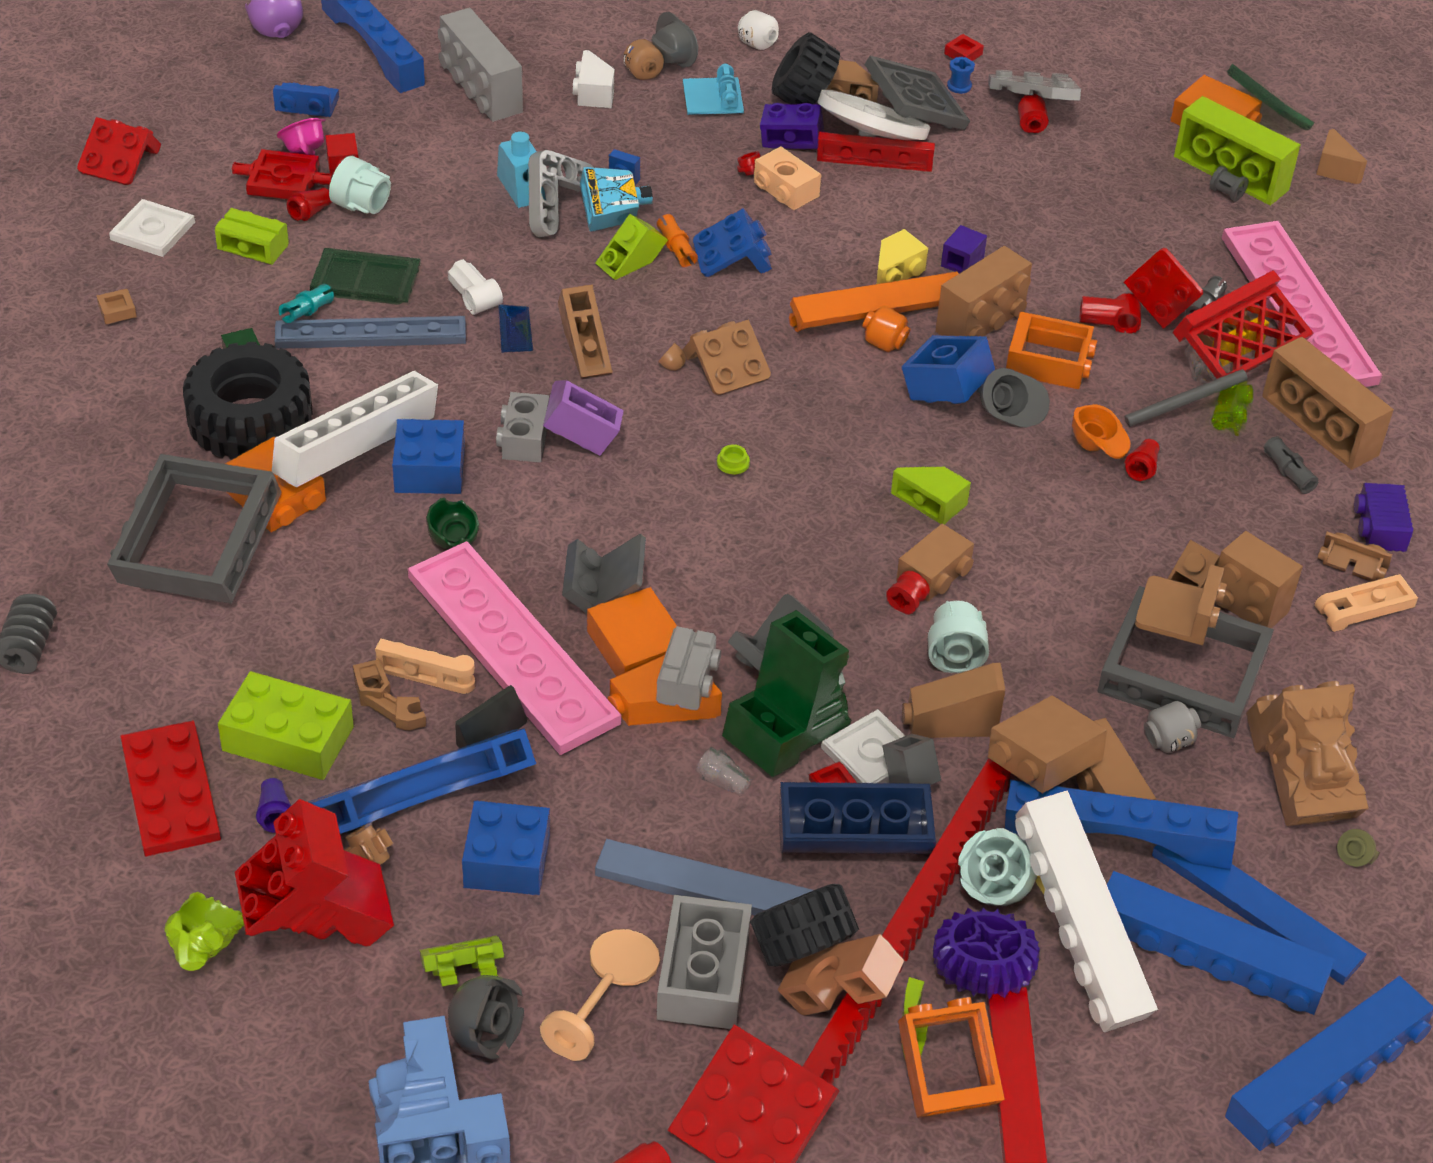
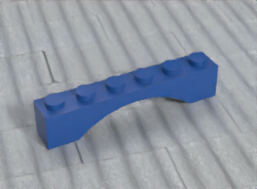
M321 0L322 10L335 24L340 22L346 23L363 37L381 66L385 78L399 93L425 85L424 58L369 0Z
M515 729L308 801V803L335 813L341 834L421 802L535 765L536 761L525 729Z
M1011 780L1006 805L1005 829L1016 835L1018 833L1015 826V815L1025 803L1068 790L1085 833L1117 834L1138 838L1160 845L1180 855L1192 864L1231 869L1238 821V812L1058 786L1042 794L1026 782Z

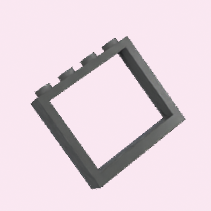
M160 454L153 470L149 471L148 481L142 493L136 498L135 508L129 520L122 527L121 537L115 549L110 552L111 557L107 565L117 583L232 604L282 493L274 473ZM175 484L248 495L212 576L138 563Z
M1139 586L1102 669L1097 692L1151 711L1174 701H1180L1188 709H1195L1201 721V728L1235 738L1268 652L1274 629L1222 612L1219 613L1215 629L1208 627L1206 637L1254 652L1235 702L1232 703L1119 665L1136 626L1135 620L1145 587ZM1110 680L1118 682V686L1109 683ZM1222 718L1231 720V724L1221 721Z

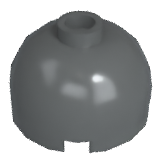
M481 975L462 984L449 1003L448 1024L451 1036L463 1050L475 1055L497 1059L500 1056L496 1053L504 1041L508 1049H510L520 1033L524 1018V1008L518 1007L517 995L523 996L521 988L514 980L493 975ZM483 1032L498 1035V1038L485 1042L481 1041Z

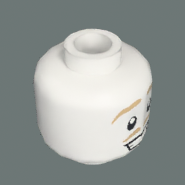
M753 10L749 11L739 21L738 34L740 40L755 49H767L778 38V22L773 16Z

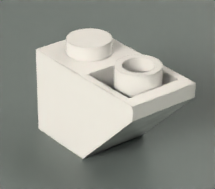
M588 50L583 51L582 61H577L573 95H578V106L612 108L615 69Z

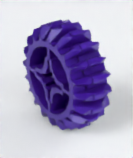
M984 907L979 912H974L967 908L964 915L954 912L952 919L943 920L942 926L937 929L933 946L934 964L937 967V974L945 977L946 984H956L958 992L969 990L973 997L978 993L986 994L989 999L992 994L998 993L1005 998L1009 991L1019 993L1021 987L1028 986L1030 980L1035 976L1039 963V941L1035 938L1034 930L1027 929L1026 921H1015L1013 913L1005 916L1000 914L999 908L995 912H988Z

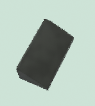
M512 685L506 687L455 722L456 745L459 748L519 729L527 724L526 714Z

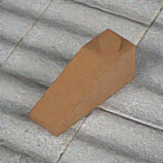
M593 285L562 289L558 300L559 312L564 333L581 379L612 374Z

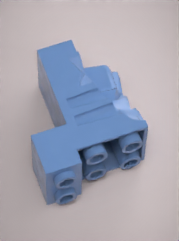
M445 1016L403 1022L405 1058L379 1066L376 1070V1077L368 1081L370 1099L375 1107V1129L379 1163H510V1139L502 1094L459 1100Z

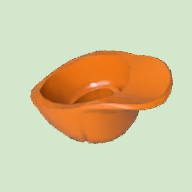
M1098 404L1085 405L1075 409L1072 428L1075 439L1082 448L1087 451H1099L1102 449L1114 459H1120L1128 453L1131 444L1129 436L1119 419L1110 409Z

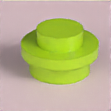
M727 445L717 456L718 468L727 474H741L750 465V458L746 450L739 445Z

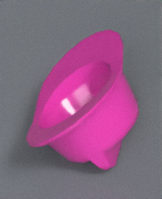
M319 118L301 120L284 127L276 135L283 141L290 153L315 155V150L321 147L325 140L322 123L326 120Z

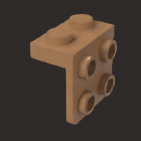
M749 319L739 323H735V321L725 323L714 331L707 332V330L697 332L690 336V341L682 349L687 360L699 358L712 392L715 395H722L767 380L771 375Z
M1210 565L1204 589L1158 576H1150L1136 616V627L1203 645L1208 627L1215 629L1221 608L1214 605L1215 603L1222 604L1227 588V584L1221 582L1224 568Z

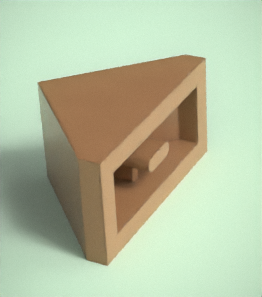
M1331 129L1326 138L1316 175L1359 184L1362 182L1367 160L1335 129Z

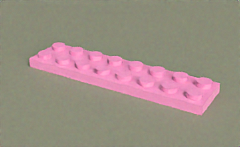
M1279 221L1223 230L1222 240L1249 282L1272 270L1281 278L1277 287L1314 333L1307 339L1308 342L1365 387L1380 384L1382 374ZM1272 297L1266 300V308L1279 312L1280 307ZM1285 323L1286 333L1296 336L1300 334L1294 325Z
M467 541L408 568V578L499 685L503 689L510 685L515 688L526 716L559 755L621 725V714Z

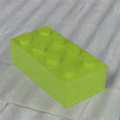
M1202 96L1183 110L1174 157L1211 176L1220 166H1224L1229 173L1239 178L1242 176L1248 178L1249 182L1245 193L1271 206L1290 189L1301 144Z

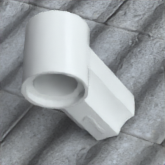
M464 259L457 261L448 271V280L462 294L464 304L472 315L503 303V296L498 283L493 278L486 280L471 263H467Z

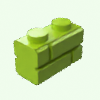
M230 208L224 215V218L215 226L217 249L271 265L274 264L289 244L286 223L277 219L255 215L249 211Z

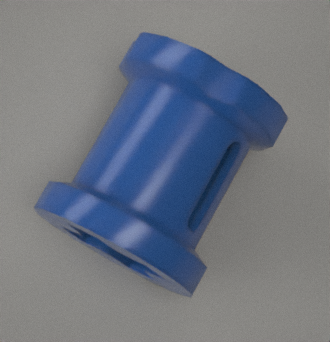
M956 57L950 61L949 68L952 72L951 78L947 82V87L950 91L962 94L971 90L970 75L975 67L973 61L966 57Z

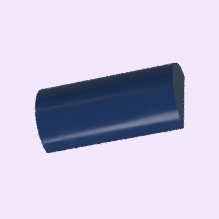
M780 782L781 853L931 854L936 846L930 784Z

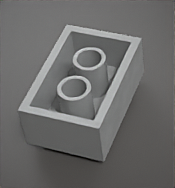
M674 895L657 992L656 1020L731 1029L734 1024L737 1025L750 934L752 904Z

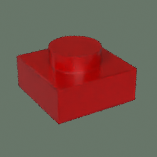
M962 34L945 44L944 54L952 59L966 57L973 61L983 55L984 45Z

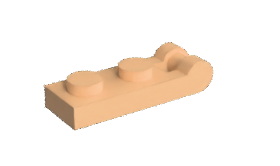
M1401 574L1326 593L1316 600L1315 607L1321 615L1325 614L1327 616V624L1335 632L1345 629L1349 624L1413 608L1418 597Z
M380 639L375 648L376 660H380L386 674L462 694L470 693L475 689V677L473 675L475 671L474 660L468 655L453 658L434 651H427L385 639Z

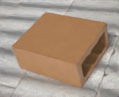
M1052 695L991 727L988 758L1043 794L1103 760L1107 729Z

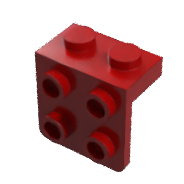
M96 117L77 169L83 174L129 185L133 182L144 151L158 154L161 143L153 136L154 133L145 127H133L115 119L106 120Z
M1161 248L1123 282L1163 329L1203 295L1202 288L1167 248Z

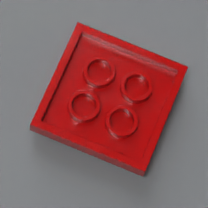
M734 1024L667 1131L716 1163H796L840 1091L835 1086Z

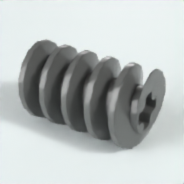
M23 594L13 600L0 632V665L5 669L21 674H31L36 670L37 661L40 660L42 650L50 634V629L53 626L54 618L57 615L56 606L52 601L38 594Z

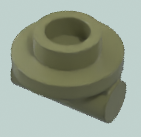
M1361 829L1346 831L1341 835L1337 844V851L1342 861L1354 867L1364 866L1368 863L1372 865L1380 854L1376 850L1373 837Z

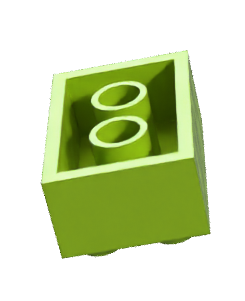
M252 671L248 673L218 722L222 751L321 780L325 779L354 728L351 699Z

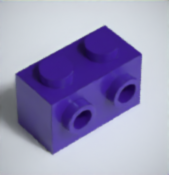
M810 103L765 104L760 122L762 147L778 148L781 146L789 149H818L819 132L824 130L822 106Z

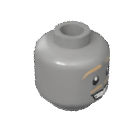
M1174 701L1150 711L1147 722L1144 723V731L1148 741L1154 749L1160 748L1164 753H1172L1194 744L1197 740V729L1201 728V721L1195 709H1188L1180 701Z

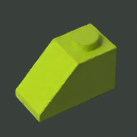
M898 467L893 471L891 494L936 522L946 524L967 506L971 482L946 467Z

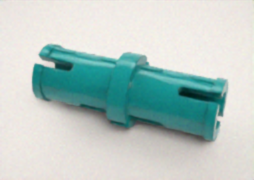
M321 284L311 291H302L295 296V299L279 306V315L281 316L287 312L290 313L282 318L286 323H291L303 315L310 316L319 307L331 303L334 299V292L331 291L326 295L323 294V292L331 289L327 284Z

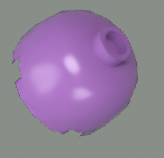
M251 0L249 5L247 3L245 5L253 28L267 37H287L300 25L303 16L301 0Z

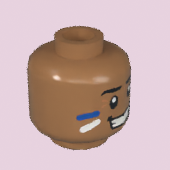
M638 39L630 43L624 51L623 61L625 67L635 78L648 80L660 74L664 65V58L652 42L646 39Z

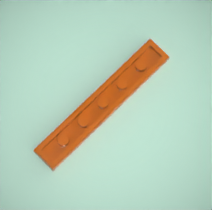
M956 271L793 297L790 306L800 329L865 319L870 311L876 312L883 306H887L898 313L938 307L941 285L959 273Z

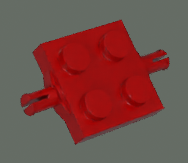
M261 149L258 158L251 164L233 162L234 164L232 165V174L249 176L246 183L247 194L289 199L294 192L310 191V188L315 184L330 185L333 173L317 172L320 166L319 156Z

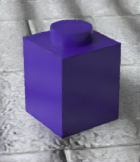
M960 225L943 244L941 267L954 272L958 271L960 274L982 260L985 254L987 235Z

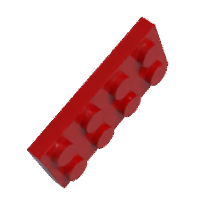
M194 720L120 735L145 857L220 841V831Z

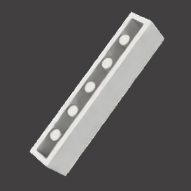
M412 371L274 439L272 472L289 484L298 487L393 439L396 436L397 419L430 420L434 418L438 384L416 371Z
M1068 790L1025 803L1015 815L1016 830L1019 837L1027 843L1031 853L1030 864L1035 875L1040 876L1044 885L1046 905L1056 915L1060 925L1059 936L1061 942L1071 952L1075 962L1074 973L1078 983L1086 989L1090 999L1089 1010L1093 1020L1100 1024L1101 1029L1105 1033L1148 1018L1158 1008Z

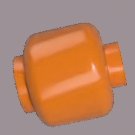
M887 306L880 307L876 312L870 311L862 324V327L866 329V341L885 352H891L894 349L900 350L911 331V328L908 327L907 318Z

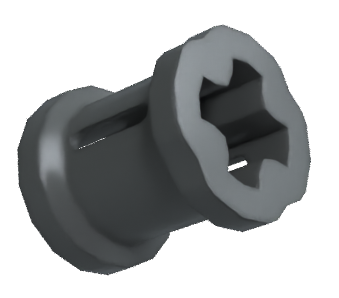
M1220 166L1210 180V189L1213 191L1219 190L1229 195L1230 199L1236 202L1244 195L1249 181L1248 178L1244 176L1239 178L1229 173L1226 167Z

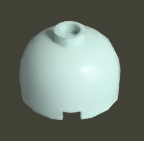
M996 828L989 831L983 830L976 833L965 843L959 856L958 865L961 866L960 873L962 876L960 881L964 889L971 897L987 905L1008 906L1022 900L1031 891L1037 879V875L1033 872L1030 864L1031 853L1027 843L1018 835L1004 828Z

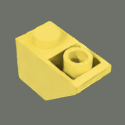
M905 229L881 240L876 284L906 280L913 276H919L926 270L928 247Z

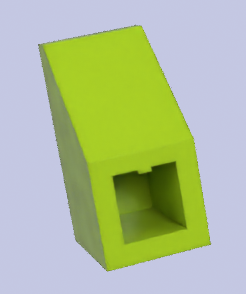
M629 214L595 264L614 280H617L652 263L668 239L647 222Z

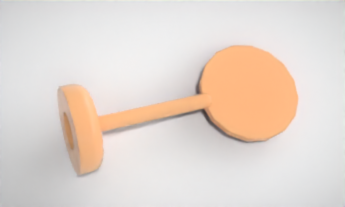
M629 929L612 930L603 933L593 942L590 950V962L597 975L602 977V980L577 1014L565 1010H557L545 1017L540 1026V1032L545 1044L553 1052L572 1061L585 1059L595 1044L594 1034L590 1026L585 1022V1019L610 984L614 983L621 986L638 985L648 981L656 974L660 964L659 950L653 941L642 933Z

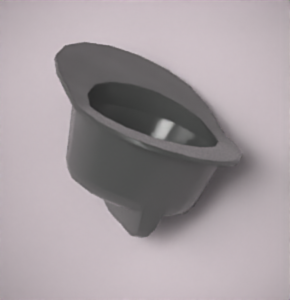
M663 12L658 18L656 33L653 34L651 39L652 44L662 53L665 63L678 64L683 68L690 67L695 63L698 56L697 38L694 32L675 14Z
M999 368L992 371L987 376L984 384L977 390L980 393L981 404L986 412L999 420L1018 427L1026 428L1041 423L1049 411L1050 400L1048 392L1042 383L1012 369Z

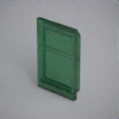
M324 248L310 284V291L321 284H327L331 289L323 292V294L326 295L333 291L335 298L395 305L402 302L408 303L417 273L419 272L421 259Z

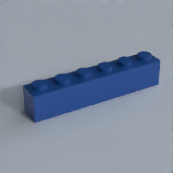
M1113 871L1107 887L1130 941L1137 943L1145 950L1157 951L1172 957L1182 965L1194 966L1209 972L1219 980L1231 981L1246 987L1256 995L1276 999L1287 1004L1288 1007L1295 1011H1305L1315 1015L1336 960L1335 958Z
M1398 976L1232 1095L1225 1117L1259 1151L1271 1143L1275 1146L1280 1145L1290 1136L1293 1127L1299 1122H1302L1304 1125L1309 1124L1320 1113L1321 1106L1328 1101L1332 1104L1340 1101L1346 1095L1352 1083L1358 1081L1360 1084L1366 1082L1375 1073L1377 1065L1385 1060L1387 1063L1393 1062L1403 1052L1405 1044L1411 1040L1414 1043H1418L1424 1039L1432 1028L1429 1022L1433 1015V1005L1401 976Z

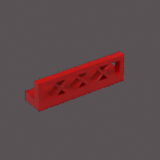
M819 132L817 161L932 172L935 143Z

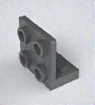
M638 534L603 557L599 556L594 549L589 548L579 539L570 543L567 548L562 596L587 613V609L600 603H606L636 592L641 587L643 581L646 537Z

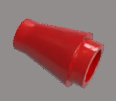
M321 188L318 190L294 192L287 200L286 205L288 213L294 220L299 221L302 219L307 221L325 206L330 205L332 201L329 197V190Z
M1143 440L1141 445L1126 457V472L1132 479L1145 481L1155 475L1160 446L1155 440Z

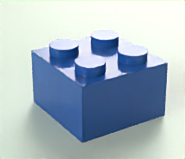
M932 335L902 366L910 399L922 400L927 403L948 401L953 404L964 403L984 384L987 376L995 370L987 336Z
M397 419L392 464L394 493L461 494L465 455L464 420Z
M474 800L462 858L463 888L540 895L550 839V808Z

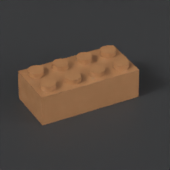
M1303 337L1275 349L1273 352L1262 395L1263 398L1351 470L1380 455L1393 408Z

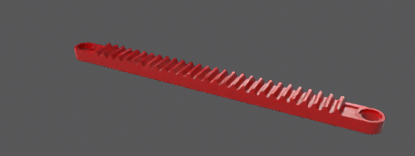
M989 758L882 934V937L891 944L892 948L906 962L909 959L910 950L915 949L916 940L921 939L923 928H927L930 917H934L936 906L941 905L942 896H946L949 885H953L955 874L960 873L961 866L958 865L965 843L976 833L985 830L986 822H990L992 812H996L998 802L1003 800L1004 792H1007L1009 789L1012 773ZM847 993L803 1067L833 1085L834 1078H839L841 1066H846L848 1054H853L855 1042L861 1041L862 1030H867L869 1019L875 1017L876 1007H881L883 998L858 1004Z

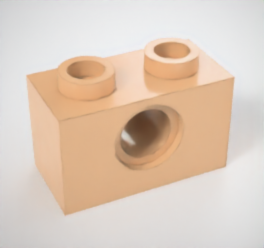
M780 146L755 160L754 183L760 189H764L773 195L780 203H784L791 209L796 210L819 197L821 174Z

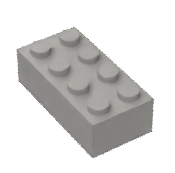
M471 8L440 16L438 38L441 42V52L439 53V61L444 69L447 68L450 71L455 83L461 84L469 99L473 98L477 103L479 111L482 114L485 113L492 122L523 113L521 64Z

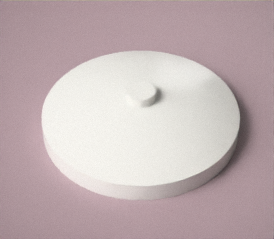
M821 90L818 104L829 113L859 129L858 134L861 136L876 137L877 135L899 140H926L930 131V126L917 118L910 116L908 118L901 117L893 108L861 97L833 90Z

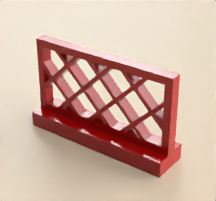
M1274 270L1186 315L1172 332L1179 342L1186 339L1216 379L1244 369L1247 373L1271 360L1275 349L1300 337L1307 340L1314 334L1277 287L1281 278ZM1272 297L1280 307L1279 312L1266 308V300ZM1249 311L1258 314V324L1244 320V312ZM1265 317L1278 320V330L1264 326ZM1222 323L1235 325L1236 335L1223 332ZM1285 323L1294 325L1300 334L1296 336L1286 333ZM1243 328L1257 332L1256 342L1242 338ZM1203 334L1213 337L1214 347L1204 345L1198 336ZM1263 335L1277 338V346L1271 347L1263 344ZM1221 340L1235 344L1234 354L1220 350ZM1241 346L1255 350V359L1241 356ZM1219 358L1233 362V370L1227 374L1220 366Z

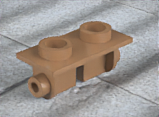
M1327 531L1324 546L1321 547L1317 559L1323 560L1324 565L1346 572L1349 562H1354L1356 565L1352 572L1353 575L1370 581H1376L1385 578L1393 554L1387 553L1384 548L1378 545H1364L1356 542L1347 534H1333Z

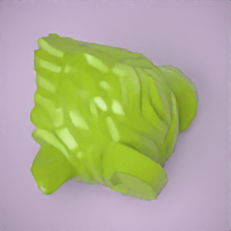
M195 892L190 894L189 899L183 903L179 911L169 916L164 929L169 945L174 949L175 958L180 967L185 970L194 971L199 970L206 964L209 958L215 957L223 948L227 947L234 938V935L238 934V930L244 926L242 912L228 908L220 900L215 901L214 897L206 899L204 894Z

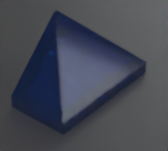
M499 304L498 320L501 353L533 351L529 307Z

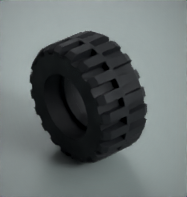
M247 342L245 345L233 343L228 344V347L224 349L216 348L211 351L209 356L204 355L198 359L196 366L193 365L186 375L187 378L183 382V398L190 434L198 442V445L206 451L211 450L212 454L220 458L229 456V459L233 460L270 438L278 437L312 420L313 411L307 370L287 350L283 348L278 350L272 344L264 343V345H257L256 342ZM248 398L264 399L250 404L233 403Z

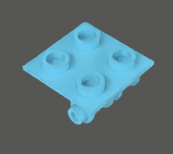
M722 64L717 70V78H689L682 80L687 115L744 113L739 79L734 77L732 66Z

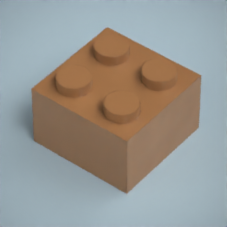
M1245 531L1221 551L1218 567L1224 568L1221 582L1226 583L1227 588L1222 604H1217L1222 608L1228 609L1243 620L1272 628L1289 613L1303 566Z

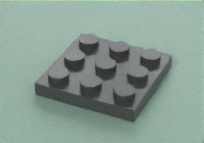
M871 55L868 57L864 65L871 73V78L878 83L883 91L882 94L889 99L894 106V111L899 116L918 118L928 124L931 122L938 123L948 129L953 127L962 130L966 129L970 123L969 118L935 72Z

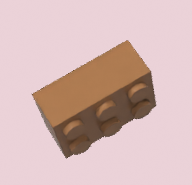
M1003 246L942 284L935 332L941 336H985L993 330H999L1005 322L1014 316L1019 317L1020 311L1024 312L1027 306L1026 298L1031 282L1032 263L1008 247Z

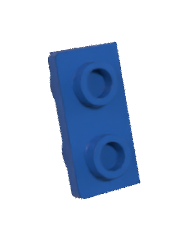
M282 83V86L275 85L273 88L275 111L331 117L339 99V89L327 88L325 86L300 85L298 83Z

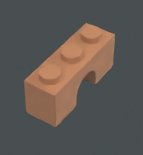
M881 934L833 945L793 961L778 991L803 1016L830 1010L836 997L844 989L858 1004L887 998L904 960Z

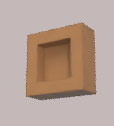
M128 289L96 296L105 324L137 317Z

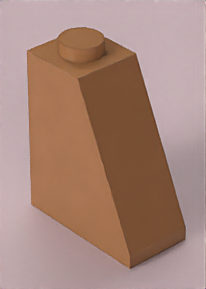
M991 663L910 688L909 701L902 704L903 725H909L910 734L928 738L990 737L991 727L1000 723L1005 696L1001 663Z

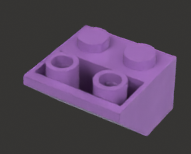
M567 380L555 381L552 385L543 426L553 433L561 435L600 456L620 431L624 410Z

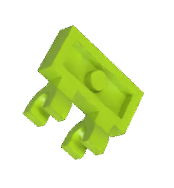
M491 936L420 950V956L425 972L432 971L434 976H439L441 986L443 987L458 984L455 973L456 966L471 964L472 968L479 969L480 976H498L495 959L503 958L504 952L502 941L499 937Z

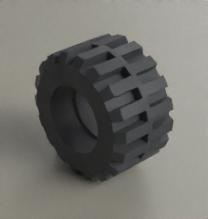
M806 33L792 45L782 59L773 78L772 94L788 104H815L819 99L821 90L828 88L837 71L840 51L813 33Z
M829 884L756 914L750 921L767 965L774 967L791 963L851 938L859 930L842 884Z

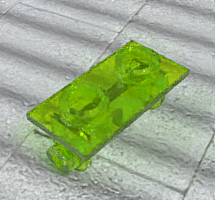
M1247 381L1220 391L1217 400L1218 405H1216L1211 419L1213 426L1217 430L1233 428L1235 436H1239L1242 424L1247 422V406L1253 402V387L1251 384H1247Z

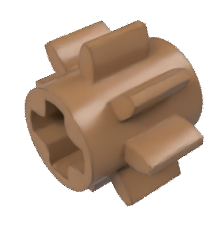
M368 823L347 835L346 839L350 846L344 850L380 865L390 858L386 848L391 846L393 842L385 828L381 829L378 827L374 829L372 824Z

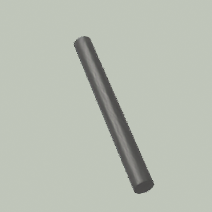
M1244 369L1235 371L1124 416L1125 421L1131 427L1248 380Z

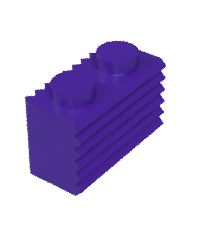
M1364 483L1361 493L1356 494L1354 512L1361 515L1358 533L1359 537H1365L1366 545H1378L1388 551H1407L1413 534V527L1410 518L1411 513H1409L1410 508H1408L1409 504H1407L1408 499H1406L1407 494H1405L1406 490H1404L1405 485Z

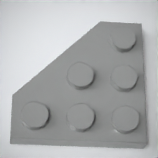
M996 70V74H989L988 77L990 89L1002 90V87H1007V90L1025 95H1033V90H1035L1037 95L1043 98L1080 101L1081 88L1068 77V74L1052 73L1051 78L1041 76L1039 72L1025 71L1023 76L1012 75L1013 71Z

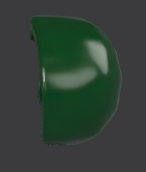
M440 498L429 507L426 516L429 536L436 545L449 550L466 541L471 545L477 538L480 527L477 514L463 500L450 502L446 498Z

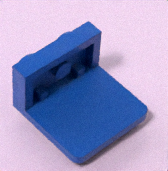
M742 208L695 235L693 243L701 273L705 277H710L745 256L750 259L760 273H765L772 269L768 257L772 253L768 244L763 239L766 233L758 220L753 221L745 209Z

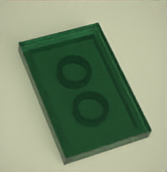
M1234 64L1227 70L1231 78L1282 117L1304 130H1310L1315 122L1257 78Z

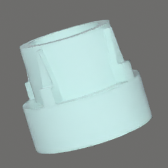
M348 156L342 160L333 174L329 188L330 200L350 211L358 210L366 214H376L384 207L391 190L390 176L380 172L377 167L372 166L366 161L354 156Z
M946 601L945 604L935 611L934 624L928 632V655L931 663L937 669L949 673H962L981 667L988 659L989 644L986 622L982 619V612L978 611L972 604L964 601Z

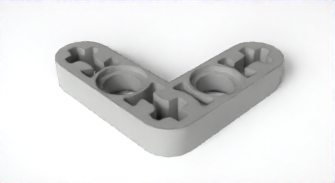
M543 150L531 154L528 163L529 224L533 234L539 238L554 235L558 230V186L581 192L580 180L583 168H594L587 162L550 150ZM561 164L565 169L566 177L562 174ZM541 187H543L546 193V200L543 199Z

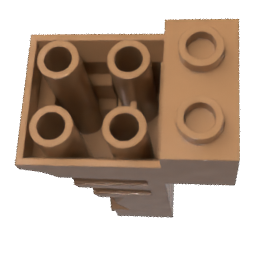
M1329 681L1319 684L1317 688L1304 689L1303 685L1289 686L1284 688L1279 696L1266 695L1258 698L1256 703L1246 712L1256 753L1269 752L1286 826L1357 818L1368 809L1365 788L1359 783V773L1354 765L1357 758V748L1352 746V741L1350 740L1351 735L1355 732L1354 726L1350 725L1348 721V715L1353 710V696L1355 693L1353 684L1340 685L1338 681Z

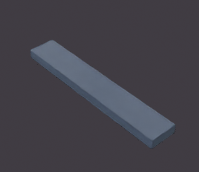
M465 316L294 320L291 323L281 320L275 323L276 349L466 344Z
M606 839L595 866V876L670 895L752 904L751 915L754 916L778 904L813 891L812 889Z

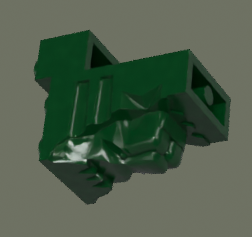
M797 610L771 622L756 688L752 692L729 703L722 736L772 777L798 764L801 752L851 725L852 720L848 715L846 695L842 691L845 684L842 670L847 665L849 650Z

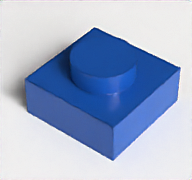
M614 149L609 154V169L629 170L632 172L634 184L636 185L640 180V157Z

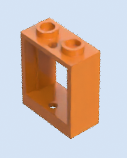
M1020 311L1008 352L1006 368L1032 377L1040 382L1080 389L1082 378L1088 379L1090 375L1092 360L1087 358L1094 359L1098 340L1092 339L1094 326ZM1027 342L1080 354L1076 362L1027 352L1025 348Z
M970 997L948 1001L947 1008L933 1010L932 1004L916 1005L909 1007V1014H905L898 1020L917 1118L997 1105L1005 1100L985 1002L972 1004ZM968 1020L981 1087L928 1095L915 1028Z

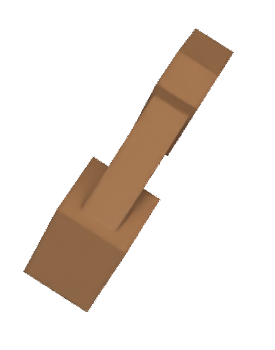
M379 659L353 665L354 682L361 706H370L396 723V728L409 731L426 727L424 711L416 714L412 713L421 711L419 697L397 696L396 699L390 695V683Z

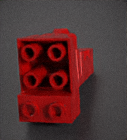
M298 799L273 822L276 835L235 871L246 935L253 937L266 931L290 928L298 934L303 931L308 935L323 940L338 930L351 943H358L367 947L371 946L394 926L380 864L343 850L336 814L304 800Z

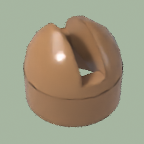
M674 343L658 362L668 370L677 371L684 365L686 356L683 350Z

